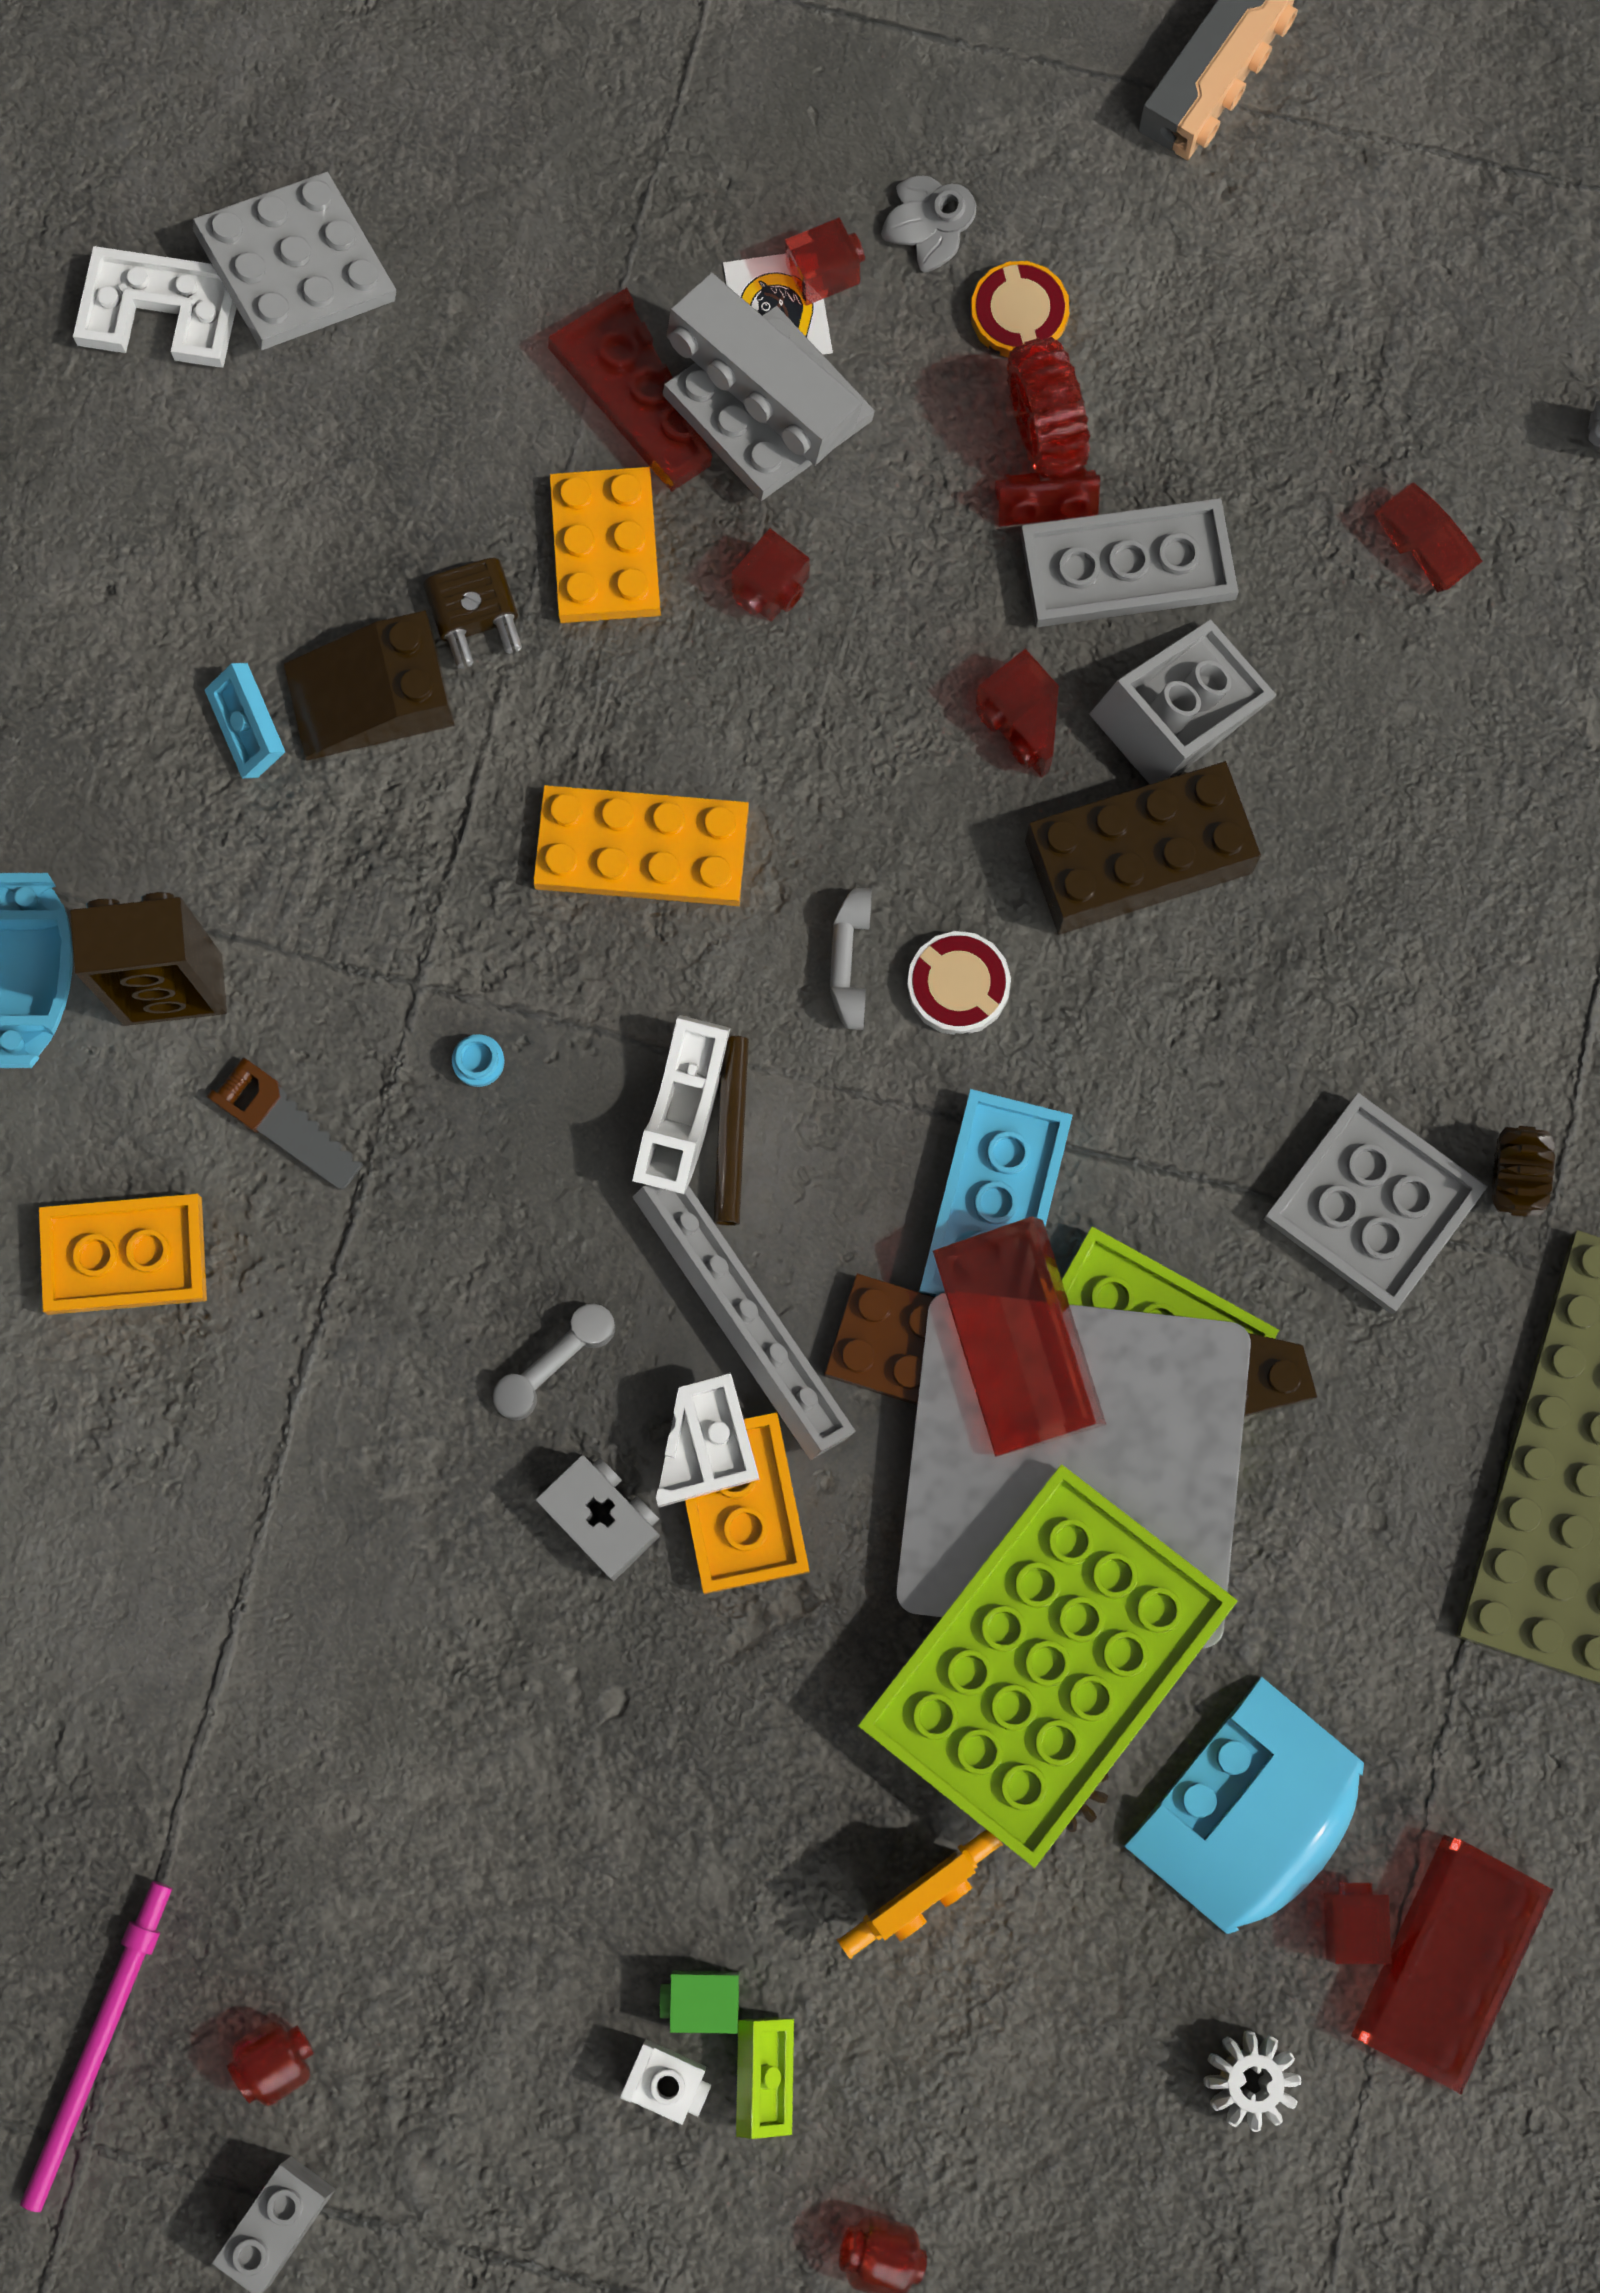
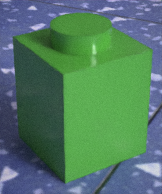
M673 1970L671 1984H661L660 2018L670 2019V2033L737 2034L740 1972Z

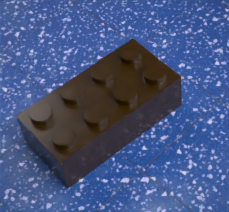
M1226 761L1030 822L1025 839L1058 935L1253 873L1261 857Z
M155 892L143 895L140 902L120 904L115 899H96L89 901L86 904L87 908L70 910L75 974L123 1026L227 1014L222 954L181 897H174L173 894L166 892Z

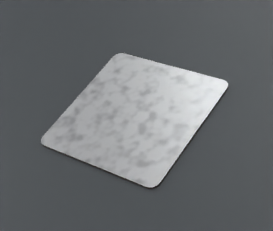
M945 1292L936 1296L930 1303L927 1317L897 1582V1599L900 1605L912 1614L943 1617L1061 1464L1228 1592L1251 1340L1246 1329L1237 1323L957 1292ZM1225 1619L1203 1648L1211 1647L1221 1639L1224 1632Z

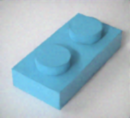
M231 663L205 689V693L242 779L258 778L285 753V749L248 663Z

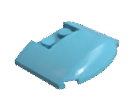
M0 873V1068H32L39 1060L38 1056L49 1044L58 1028L70 991L73 969L71 928L66 909L52 889L56 886L48 873Z
M1260 1677L1129 1838L1124 1847L1224 1933L1230 1934L1239 1931L1237 1927L1262 1920L1279 1911L1299 1895L1324 1868L1337 1849L1352 1819L1358 1798L1359 1775L1363 1776L1364 1762L1263 1677Z

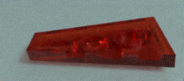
M626 287L550 335L548 338V349L668 489L673 492L711 466L712 454L705 440L663 396L664 384L673 377L666 363L662 364L652 345L653 338L645 322L641 323L634 309V300Z

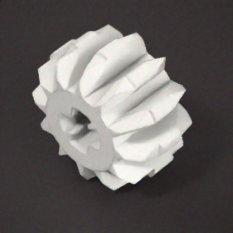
M1245 2031L1242 2038L1243 2050L1239 2049L1237 2043L1232 2038L1226 2037L1222 2040V2043L1230 2055L1225 2061L1217 2054L1211 2053L1209 2055L1208 2062L1220 2069L1221 2075H1208L1204 2077V2085L1211 2089H1223L1212 2098L1210 2105L1215 2111L1223 2110L1230 2106L1226 2119L1230 2125L1237 2127L1247 2112L1249 2128L1253 2132H1258L1262 2127V2113L1265 2112L1267 2118L1274 2125L1278 2126L1283 2120L1275 2106L1281 2102L1288 2108L1294 2109L1296 2107L1297 2100L1285 2093L1284 2087L1301 2085V2077L1294 2073H1282V2071L1292 2065L1295 2058L1289 2051L1279 2053L1274 2057L1278 2047V2040L1268 2035L1258 2049L1256 2034L1252 2031ZM1248 2068H1251L1258 2074L1261 2072V2069L1264 2072V2075L1258 2080L1261 2090L1256 2094L1247 2088L1242 2093L1240 2089L1247 2082L1243 2072Z

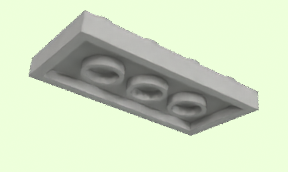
M1221 498L1022 525L1020 535L1036 628L1236 600L1239 593Z

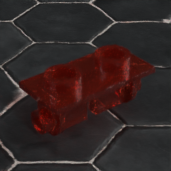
M1079 466L1077 469L1049 471L1048 481H1040L1039 473L1012 476L1004 474V480H995L994 483L996 501H999V527L1099 515L1100 475H1096L1095 470L1086 471L1085 466Z

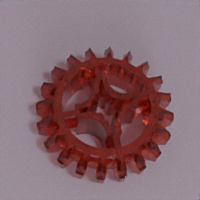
M1053 337L1042 340L1036 338L1024 342L1021 346L1014 347L1007 359V383L1010 389L1009 398L1012 402L1013 415L1016 419L1017 428L1023 446L1026 449L1028 460L1032 461L1033 469L1044 478L1055 475L1056 477L1071 474L1076 469L1087 465L1091 449L1089 444L1090 433L1087 425L1088 418L1084 407L1085 401L1081 395L1080 383H1078L1075 375V367L1071 365L1069 354L1064 350L1063 345Z

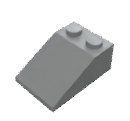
M1210 619L1117 680L1089 715L1151 785L1176 777L1187 770L1272 701L1276 693Z

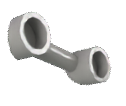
M855 887L843 901L833 923L829 992L836 1013L846 1029L863 1030L866 988H850L854 929L869 930L872 888Z
M594 1303L579 1307L573 1313L571 1329L521 1375H506L498 1381L493 1392V1402L497 1411L503 1417L510 1420H521L528 1417L536 1407L537 1394L535 1390L583 1346L599 1348L609 1343L613 1338L615 1321L611 1312L604 1306Z

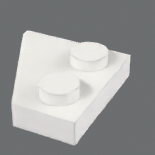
M731 1373L679 1387L671 1431L665 1451L661 1480L656 1494L658 1507L760 1480Z

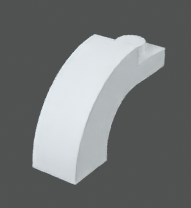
M682 1015L677 1017L660 1091L650 1121L643 1132L632 1181L681 1194L685 1193L696 1167L710 1121L731 1028Z

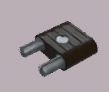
M487 558L430 576L423 582L442 641L449 642L457 668L464 669V665L456 640H459L467 666L470 667L473 664V659L466 637L494 628H498L505 652L513 653L504 626L506 624L516 652L521 650L522 645L514 624V620L518 618V612L501 561L498 558Z

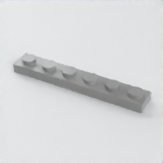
M650 1185L643 1186L633 1196V1199L810 1461L842 1443L855 1433V1429L689 1185L684 1194Z

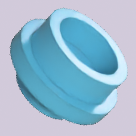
M476 1034L464 1038L457 1044L452 1054V1067L455 1074L463 1083L469 1086L483 1087L493 1083L501 1075L504 1068L505 1059L500 1045L486 1035Z

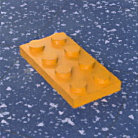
M544 785L534 887L536 890L740 907L749 802Z

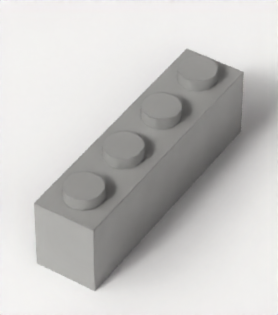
M713 273L707 276L671 308L666 337L670 340L673 348L681 356L691 358L704 369L710 380L718 388L725 391L728 390L741 401L748 413L756 421L766 423L782 437L785 445L796 455H803L816 466L855 429L863 402Z

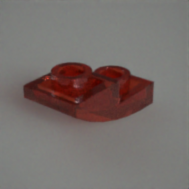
M1414 482L1405 486L1374 511V514L1400 554L1408 551L1413 553L1437 593L1451 588L1483 562L1473 545L1451 517Z

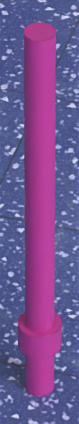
M152 1881L136 1921H129L121 1944L125 1946L20 2202V2206L33 2212L42 2211L145 1955H152L161 1933L156 1928L173 1889L166 1884Z

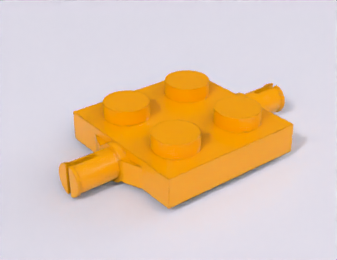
M985 1829L964 1846L960 1844L957 1847V1851L869 1916L866 1914L862 1917L864 1919L862 1922L836 1940L850 1959L876 1939L878 1941L882 1938L886 1940L895 1934L900 1942L927 1922L922 1913L940 1900L946 1908L970 1891L973 1887L967 1879L976 1873L974 1870L978 1867L976 1864L994 1850L1003 1846V1843Z

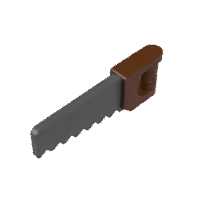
M244 1057L216 1092L211 1089L206 1096L210 1101L254 1133H261L340 1190L345 1189L363 1166L362 1162L353 1161L351 1152L342 1151V1145L339 1141H331V1135L328 1131H320V1125L317 1121H309L308 1113L306 1111H299L295 1101L287 1100V1094L281 1088L278 1081ZM254 1078L259 1082V1093L243 1112L233 1104Z

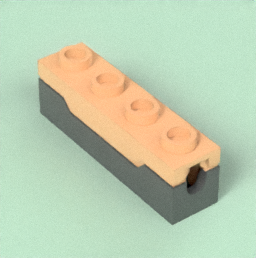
M1218 0L1144 104L1139 132L1170 151L1174 150L1175 154L1187 161L1199 145L1206 148L1220 126L1218 117L1225 108L1232 111L1242 97L1246 88V83L1243 82L1250 71L1257 74L1263 68L1272 51V46L1269 44L1275 35L1278 34L1283 37L1293 24L1298 13V9L1293 7L1294 0Z

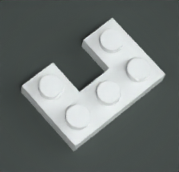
M93 246L73 334L77 346L126 353L136 308L179 314L171 347V354L175 361L224 367L236 306L212 264Z

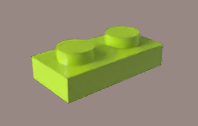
M774 2017L738 2020L736 2137L757 2139L792 2135L794 2019Z

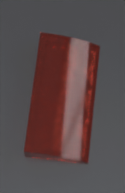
M1031 1216L933 1250L995 1457L1025 1450L1107 1425L1043 1220Z
M1443 1835L1351 2037L1462 2095L1554 1890L1463 1840Z

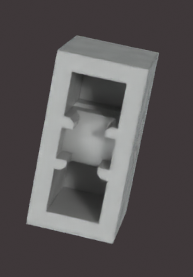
M582 1455L536 1501L614 1582L660 1537L658 1532L652 1527L659 1518L638 1496L629 1503L616 1490L615 1487L622 1480L600 1457L592 1464ZM596 1502L603 1507L608 1506L610 1503L615 1505L610 1512L615 1521L608 1528L601 1522L597 1523L594 1527L589 1524L594 1518V1514L589 1508Z
M290 2156L276 2169L212 2264L249 2292L263 2293L272 2284L336 2188Z

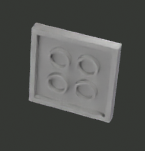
M328 171L193 219V232L261 351L395 301L396 288Z
M776 306L763 315L765 319L863 402L855 429L837 446L872 422L875 410L780 308ZM696 362L664 384L663 396L760 501L767 498L812 465L803 455L799 456L793 453L785 445L782 437L766 423L756 421L748 413L745 405L728 390L725 391L718 388L710 380L707 372Z
M1357 1093L1263 1220L1386 1311L1394 1314L1488 1186L1360 1093Z

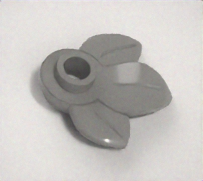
M930 176L910 177L896 186L897 194L903 204L895 207L887 216L881 235L885 241L890 243L916 245L919 268L921 272L926 273L941 267L957 253L960 233L966 230L975 218L976 202L972 193L963 185L952 183L942 186ZM951 201L959 202L954 212L949 214L943 212V207Z

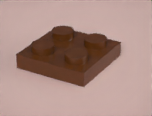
M857 1273L825 1377L918 1406L928 1309L935 1297Z

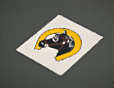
M815 249L723 262L726 285L763 316L778 306L822 355L833 353Z

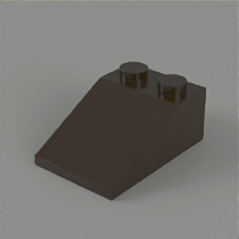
M426 610L374 622L284 663L306 761L455 726L438 651Z

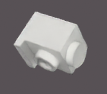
M646 2039L620 2098L636 2103L683 2125L687 2113L699 2116L711 2084L702 2081L706 2066ZM664 2076L674 2077L679 2084V2091L671 2097L662 2095L657 2086L660 2078Z

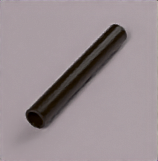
M742 1036L728 1037L721 1067L713 1222L717 1225L725 1226L740 1224L749 1039Z

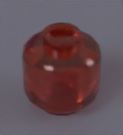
M271 2019L233 2045L231 2050L233 2061L226 2066L236 2086L249 2104L258 2100L259 2103L265 2106H272L309 2081L311 2070L306 2059L314 2055L315 2052L298 2025L288 2031L282 2022Z
M865 2216L856 2226L850 2225L847 2228L839 2251V2268L842 2272H846V2278L852 2289L864 2293H908L912 2284L918 2285L924 2277L927 2266V2253L924 2249H920L919 2236L913 2226L878 2216Z

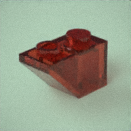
M1025 648L978 686L976 712L991 731L995 732L999 729L1011 743L1009 749L1017 762L1025 769L1032 767L1042 778L1050 771L1054 753L1059 685Z

